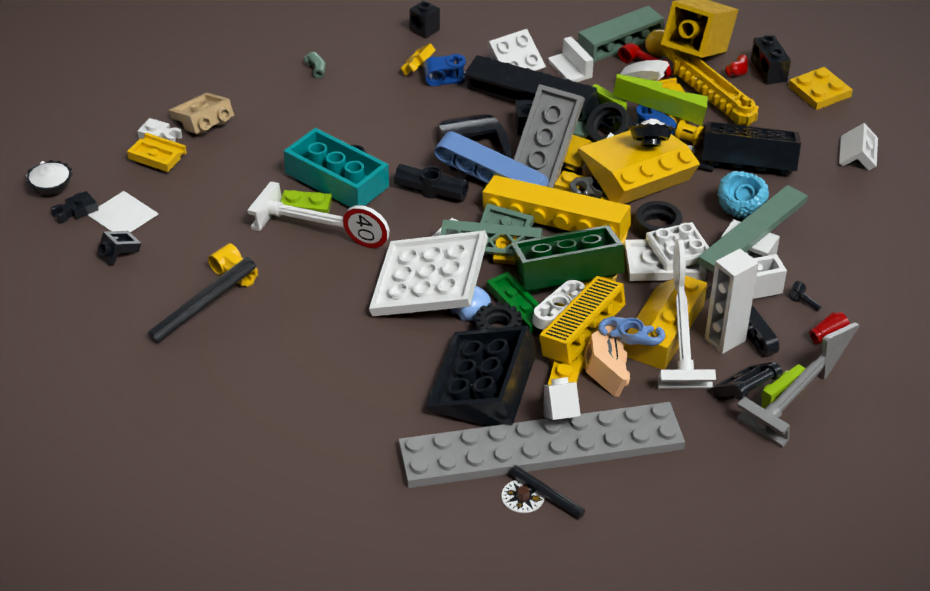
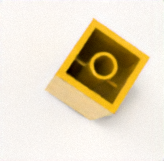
M675 0L671 5L661 45L701 58L727 52L739 9L710 0Z

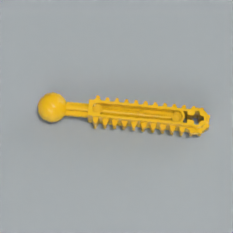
M653 30L647 35L645 40L646 50L652 56H665L672 61L674 76L678 75L698 93L708 96V101L737 125L750 126L752 122L757 121L759 107L755 105L752 99L743 94L697 56L661 45L664 30Z

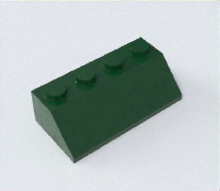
M609 225L511 242L519 280L525 291H539L549 286L560 287L569 280L588 282L596 276L609 278L619 273H625L623 244Z

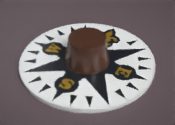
M519 480L508 483L503 488L501 495L504 505L517 513H530L539 509L545 498Z

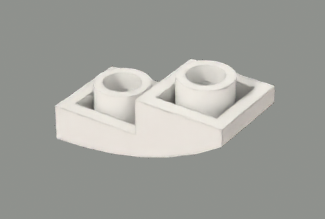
M661 60L641 61L626 66L620 74L658 81L665 75L664 71L669 64L667 61Z

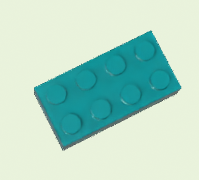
M317 128L312 129L284 150L286 174L322 193L332 194V198L349 207L356 205L365 206L389 187V164Z

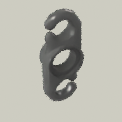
M594 176L576 177L570 182V189L573 193L582 194L581 190L576 187V185H579L585 189L583 194L586 196L589 195L599 199L602 196L607 197L604 191H599L593 187L592 184L599 185Z

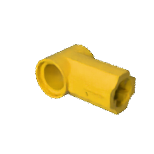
M229 243L209 255L208 264L213 272L217 275H222L243 258L239 250ZM254 269L237 283L241 286H251L258 276V269Z

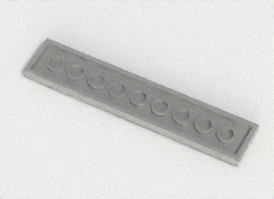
M664 402L584 413L581 416L556 420L547 418L513 423V425H495L400 438L399 448L408 488L507 475L510 474V470L514 465L528 472L684 450L685 440L671 403Z

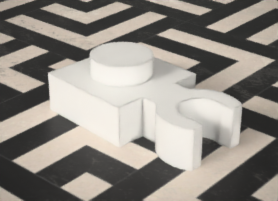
M151 118L137 131L139 139H143L145 133L176 142L175 138L182 139V131L179 128H170V124Z

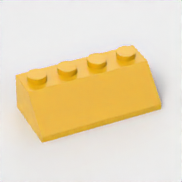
M685 275L684 291L687 297L690 330L704 306L707 282ZM674 278L656 286L636 317L645 326L651 325L654 327V331L647 334L650 337H657L656 328L661 327L666 335L664 341L655 346L629 345L623 342V348L627 351L628 358L661 370H666L679 348L676 312L677 291L674 286ZM629 328L627 334H636L639 331L635 328Z

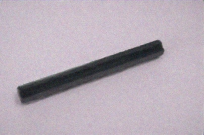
M250 257L242 259L149 330L148 334L151 339L157 343L161 342L256 269L255 262Z

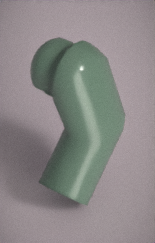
M309 52L304 57V62H308L307 66L314 65L313 75L315 78L321 79L325 74L326 62L318 53Z

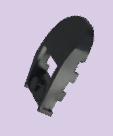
M471 115L447 119L439 123L438 142L448 131L456 132L468 139H474L477 135H497L503 147V151L498 153L512 159L508 135L501 123L493 115ZM448 165L451 170H455V169H456V168H454V167ZM456 169L458 179H476L475 177L461 170Z

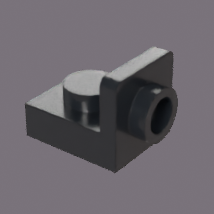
M129 231L103 232L97 253L108 265H114L118 253L139 252L142 243Z

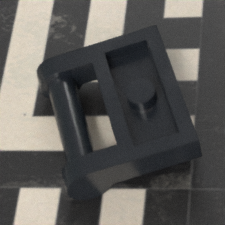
M777 362L750 365L711 387L715 398L726 396L727 399L736 398L741 400L748 396V392L770 379L775 380L781 377L783 371Z

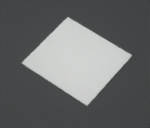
M123 191L100 205L98 211L90 213L88 216L110 231L132 232L159 213Z

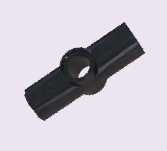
M399 164L394 176V183L421 190V194L430 199L444 196L464 202L469 189V182L466 180L442 175V171L433 166L419 169Z

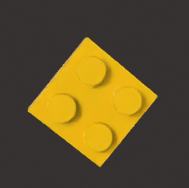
M825 67L789 79L788 87L815 110L852 96L853 91L852 88Z

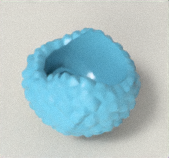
M732 171L720 180L717 195L719 197V204L727 214L733 217L736 216L738 219H745L768 201L769 191L768 185L761 177L753 175V173Z

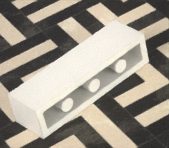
M741 249L724 256L715 263L705 340L722 354L745 342L759 263Z

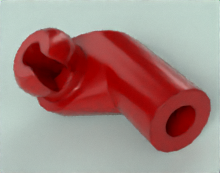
M740 55L737 57V62H732L731 65L726 66L725 72L727 76L745 75L748 71V58L746 55Z

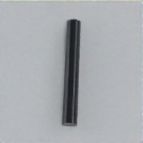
M514 465L510 470L511 476L576 518L581 519L584 515V508L519 466Z

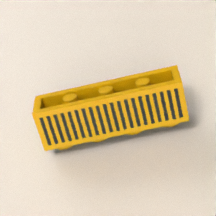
M596 276L556 316L551 324L541 332L539 341L541 343L542 356L570 365L585 349L591 335L599 330L600 322L605 318L614 317L626 305L624 284Z

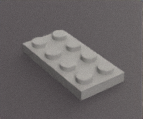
M539 84L514 160L544 174L549 180L548 187L554 188L585 98Z

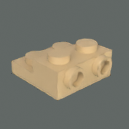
M210 93L202 94L168 110L171 119L181 121L186 131L197 135L207 132L213 125L226 123L230 117L234 116L229 98Z

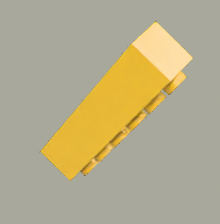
M497 175L493 176L482 191L484 211L488 203L531 215L535 219L534 223L577 231L609 225L621 241L631 226V206Z

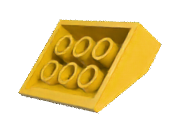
M629 130L582 146L577 150L608 199L621 204L688 181L700 165L688 145L672 134L668 141L661 142L660 147L641 146V141L633 139Z

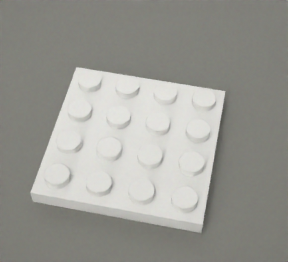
M486 231L390 241L369 307L371 315L387 316L470 307L488 240Z

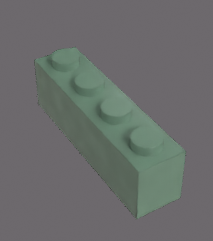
M646 6L580 31L578 34V44L594 59V63L617 54L618 49L627 43H633L637 46L645 43L647 35L653 30H663L664 17L650 6Z

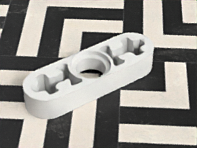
M577 280L566 281L535 307L532 319L533 325L541 330L546 329L556 316L582 292L585 285ZM554 303H561V304H564L565 306H564V307L556 306V305H554Z

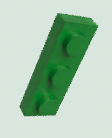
M509 272L487 281V290L503 306L505 303H509L510 308L515 306L517 311L521 312L522 326L528 325L531 333L539 330L532 323L534 309L539 303L525 291L523 286Z

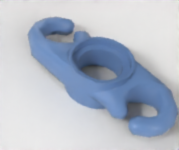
M611 316L603 319L598 326L602 335L608 334V331L605 329L607 325L615 326L616 329L610 331V336L620 337L622 342L629 345L655 346L664 341L666 336L665 331L661 327L656 328L657 337L648 336V333L654 331V327L651 325L645 326L637 318ZM629 328H635L639 332L636 334H627L625 330Z

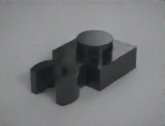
M87 191L77 193L65 199L64 205L58 204L50 208L52 216L57 218L58 223L66 222L72 216L78 219L99 210L97 202Z

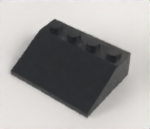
M706 121L702 160H706V164L720 165V162L730 163V167L744 168V165L754 166L753 169L758 171H767L768 168L777 169L779 173L791 174L792 171H797L801 149L799 132Z
M528 325L455 332L428 400L427 410L487 427L513 425L538 350Z

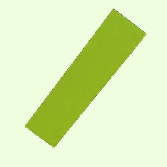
M617 74L613 96L702 126L707 109L708 96L662 88L663 82Z

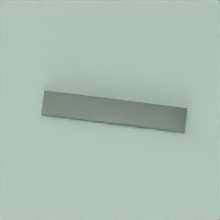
M787 185L698 256L697 263L714 272L717 260L738 249L746 253L807 202L808 195Z

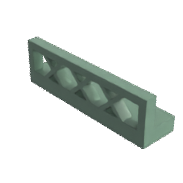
M443 220L440 234L449 235L485 230L488 240L484 254L512 257L514 256L511 244L505 248H498L494 244L498 238L507 237L510 242L544 237L542 228Z

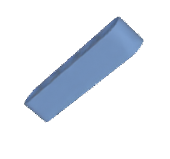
M453 131L445 133L434 149V154L440 161L486 183H489L493 176L497 175L546 187L549 185L548 178L541 172Z

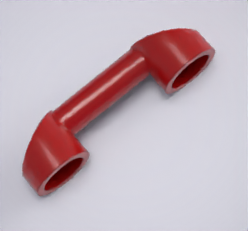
M627 43L618 49V56L624 63H630L635 58L642 61L660 60L641 51L639 46L633 43ZM670 64L664 71L665 75L659 80H665L671 76Z

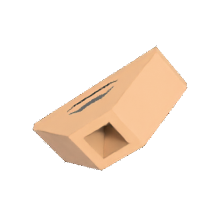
M607 325L605 327L608 331L607 335H602L597 330L591 335L584 350L585 370L609 393L619 397L623 388L628 386L630 380V372L626 370L627 351L624 350L620 337H612L609 334L616 327Z

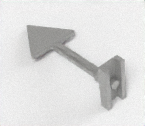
M854 322L824 336L821 356L813 361L773 404L770 403L765 409L744 397L738 403V407L743 411L738 415L737 420L783 448L789 442L790 425L779 419L782 411L819 373L823 379L827 378L860 325Z

